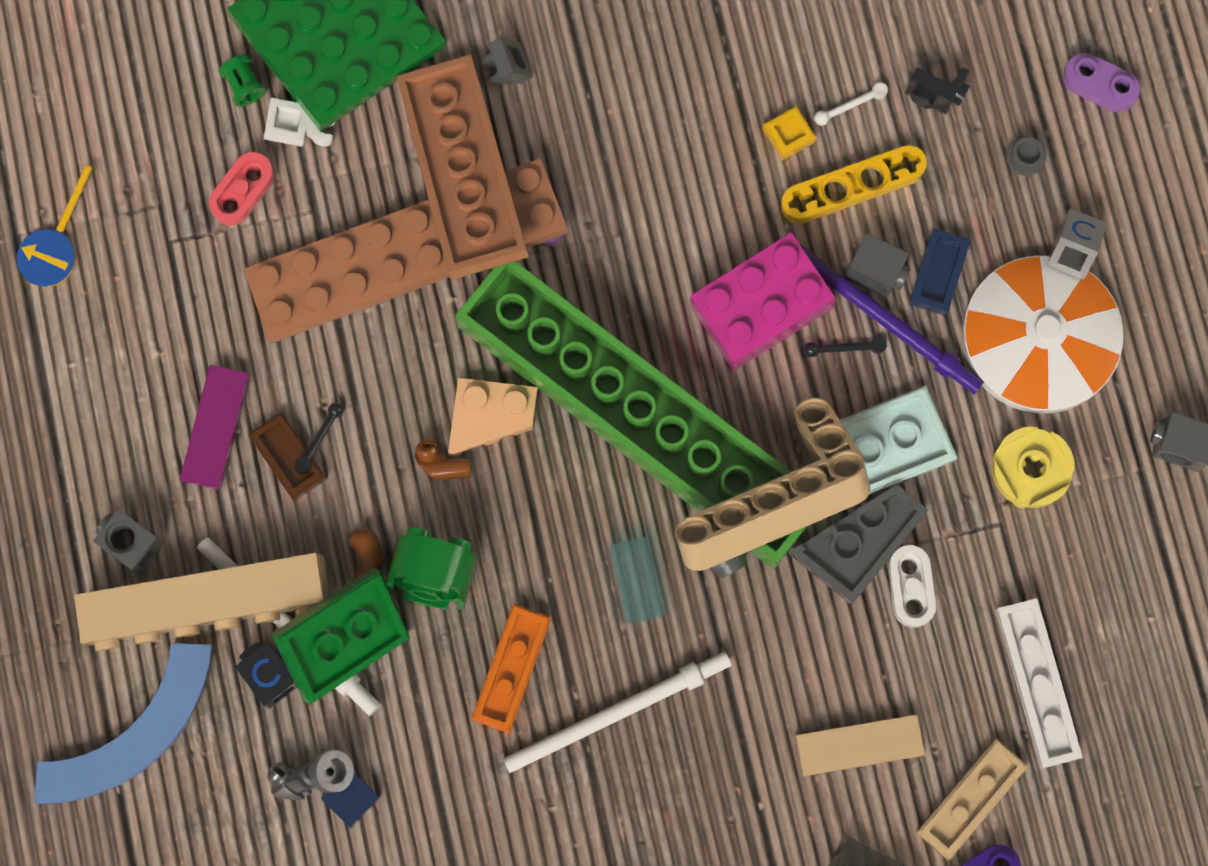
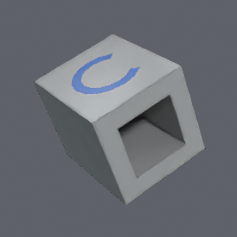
M1070 208L1056 235L1047 266L1085 280L1099 252L1107 223Z

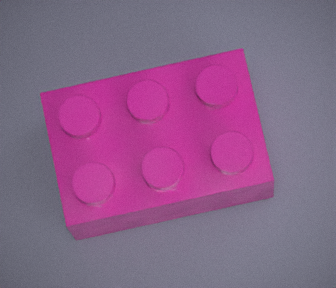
M791 232L690 296V307L734 372L832 310L836 298Z

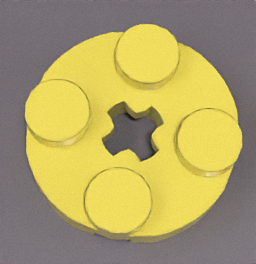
M1031 426L1017 429L1004 438L992 457V477L996 487L1006 499L1019 508H1042L1048 506L1062 497L1070 486L1072 473L1074 472V457L1064 439L1052 431L1049 433L1038 429L1039 427ZM1030 457L1033 462L1040 460L1043 465L1038 471L1040 477L1034 478L1032 474H1025L1023 470L1026 466L1025 458Z

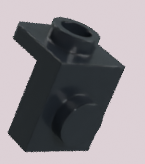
M917 67L908 83L905 94L911 96V100L918 106L925 109H931L932 107L946 115L952 103L960 106L971 86L965 83L969 70L962 67L954 83L951 85Z

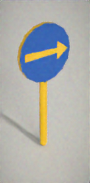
M89 164L84 167L56 230L43 229L35 231L25 237L18 248L16 256L18 270L24 279L35 286L45 288L57 286L65 281L74 269L76 261L75 250L70 240L63 235V232L92 171V166Z

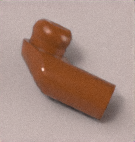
M422 440L417 444L415 452L416 462L432 479L471 478L469 458L447 459L432 440Z
M356 529L350 535L349 543L351 547L356 549L361 564L352 581L372 568L380 571L385 561V555L378 536L368 529Z

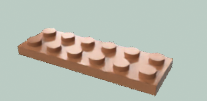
M471 54L396 76L451 280L528 258V251Z

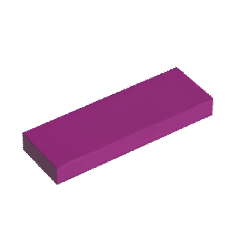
M209 365L179 479L181 482L221 491L250 380L249 373Z

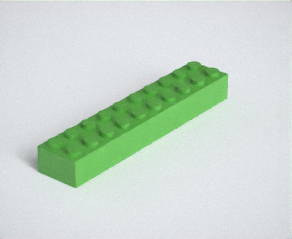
M516 261L494 267L455 315L458 328L535 387H538L540 391L698 512L791 473L780 462ZM808 526L750 550V552L774 570Z

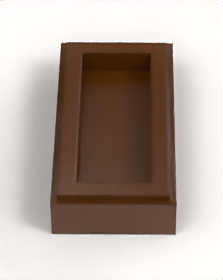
M282 412L248 434L293 502L327 480L313 458L310 460L311 468L308 473L299 474L294 468L295 462L299 457L305 455L307 449Z

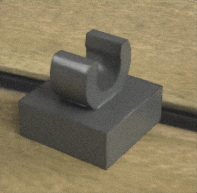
M499 37L488 44L491 54L486 55L481 60V63L487 67L496 65L498 70L494 76L488 79L490 84L503 85L507 81L522 84L533 77L520 42Z

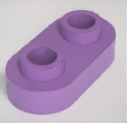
M1081 53L1075 55L1069 60L1063 72L1064 84L1071 92L1113 112H1124L1130 109L1140 94V84L1133 74L1092 54ZM1079 68H1088L1091 71L1092 75H1082L1079 71ZM1115 84L1124 85L1127 92L1119 93L1115 89Z

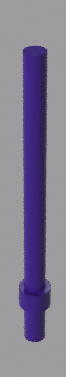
M800 244L826 284L934 364V370L947 379L950 376L975 395L984 382L960 365L959 362L961 360L950 351L944 353Z

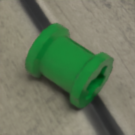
M249 55L235 56L224 62L218 69L221 78L227 79L234 93L232 100L237 107L250 105L261 99L267 92L264 84L258 83L251 69L252 60Z

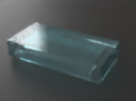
M648 536L608 545L626 625L666 617Z

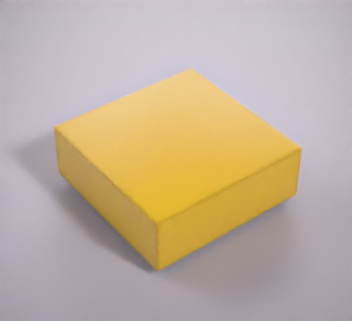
M797 106L766 122L762 127V130L782 161L815 143L817 139Z

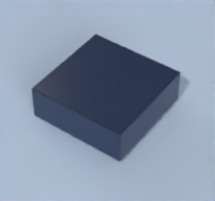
M355 772L351 784L345 790L326 793L321 798L350 828L380 799Z

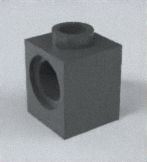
M866 233L845 278L888 298L893 287L901 290L911 268L904 265L910 253Z
M1176 412L1170 413L1163 421L1158 420L1150 438V443L1155 444L1152 457L1195 472H1199L1208 465V423Z
M117 509L114 515L108 514L102 519L95 531L97 537L93 541L139 576L164 544L159 538L119 509ZM125 531H133L135 535L133 544L127 549L119 550L117 547L119 535Z

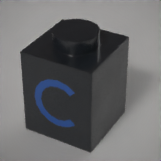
M268 641L262 646L257 642L240 654L241 662L235 666V669L266 708L271 709L297 689L283 658Z

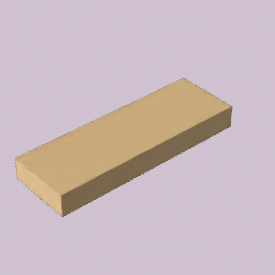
M917 715L795 736L802 777L925 756Z
M994 739L917 830L916 834L946 860H950L1026 770L1028 765L1002 742Z

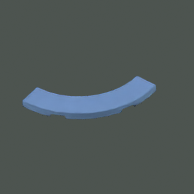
M171 643L165 674L156 694L141 716L125 732L101 748L87 754L59 761L37 762L34 804H59L89 798L114 787L121 786L155 763L174 744L188 725L189 719L206 688L214 646L207 644Z

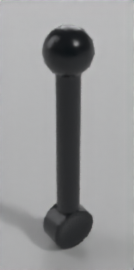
M876 337L872 342L817 345L815 342H808L804 346V353L808 357H815L818 353L871 350L875 354H882L887 347V343L881 337Z
M335 402L328 407L329 415L305 455L299 457L295 462L294 468L297 473L306 474L311 468L310 460L334 420L341 417L344 412L343 406L340 403Z

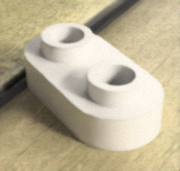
M906 545L897 549L888 563L893 611L901 624L910 628H918L928 623L936 611L931 563L923 549L914 545ZM903 561H911L914 564L915 572L913 574H906L902 571L901 564ZM908 601H916L920 605L919 614L913 615L907 611L906 605Z

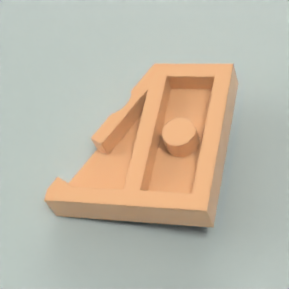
M458 378L448 449L449 456H458L463 451L483 444L487 446L500 441L506 436L518 435L532 430L538 387Z

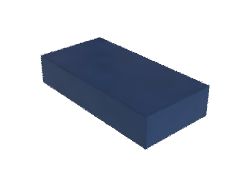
M935 228L932 229L908 305L947 316L971 242L970 239Z

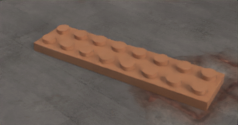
M540 158L505 171L526 248L569 233ZM429 200L243 268L265 333L271 344L450 277Z

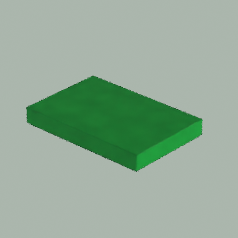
M375 568L370 569L271 633L303 701L309 705L410 639L380 571Z

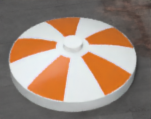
M1029 256L1016 259L989 274L970 299L962 324L964 354L972 373L984 382L983 388L996 399L1010 407L1039 414L1066 411L1088 401L1113 375L1123 348L1121 315L1113 296L1106 286L1090 271L1085 280L1047 266L1050 256Z

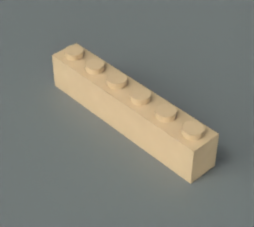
M311 553L74 595L80 643L95 645V651H106L120 648L121 640L135 638V644H147L160 641L159 634L175 631L176 638L200 634L199 627L215 624L216 631L240 627L239 620L254 617L256 624L279 621V613L295 611L297 617L330 596L324 556L318 553Z

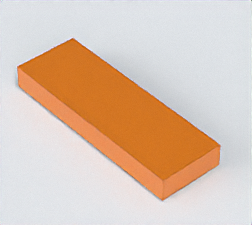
M516 604L512 605L472 715V721L508 734L511 733L552 617Z

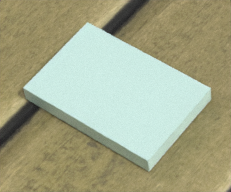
M926 386L840 419L864 458L870 485L869 495L958 459Z

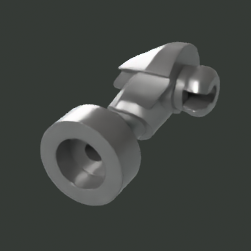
M331 750L319 753L313 758L311 763L294 769L288 768L283 762H277L268 771L267 779L273 783L271 794L277 798L305 800L306 796L313 793L311 789L314 787L323 793H335L345 790L353 780L354 767L351 759L344 752Z

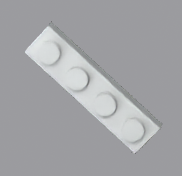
M1038 599L997 608L995 610L1040 769L1082 759V752Z

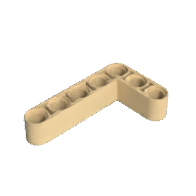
M821 398L805 399L795 409L801 442L813 463L688 516L678 523L675 528V536L683 562L687 568L695 571L709 569L857 505L868 497L870 485L864 458L826 400Z

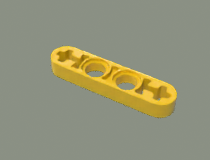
M911 145L902 146L793 185L783 194L780 206L781 213L789 222L802 224L912 185L921 179L926 170V156L918 147ZM903 157H907L909 162H917L913 173H910L907 168L897 170L893 175L894 181H891L890 170L899 167ZM867 169L877 170L882 175V184L874 188L866 186L861 180L862 172ZM830 182H838L845 187L846 196L838 201L831 200L825 194V186ZM812 189H817V198L822 207H817V200L808 202L802 213L799 212L798 208L791 209L789 207L792 205L793 197L798 196L800 201H806L813 197L814 192Z

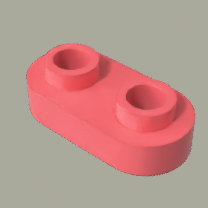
M249 152L240 156L211 193L209 207L215 219L221 224L234 226L242 223L272 185L274 171L271 163L264 155ZM252 171L261 172L260 178L256 181L248 180V175ZM236 202L238 206L235 211L227 212L224 210L226 204Z

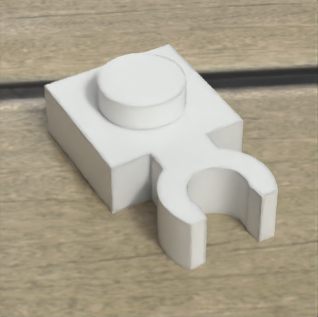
M276 98L270 99L264 133L265 140L303 147L305 136L310 137L320 146L331 145L333 135L320 132L297 102Z

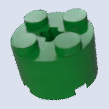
M417 527L408 528L407 535L399 537L386 581L388 590L393 593L396 586L404 590L403 599L420 605L447 609L449 602H457V609H463L477 563V557L470 552L472 544L469 541L456 537H450L448 541L433 538L432 533L425 529Z

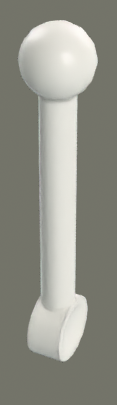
M878 82L873 86L872 91L827 112L823 110L818 111L814 115V120L817 125H826L830 118L870 99L876 98L880 100L885 98L888 93V87L886 84Z

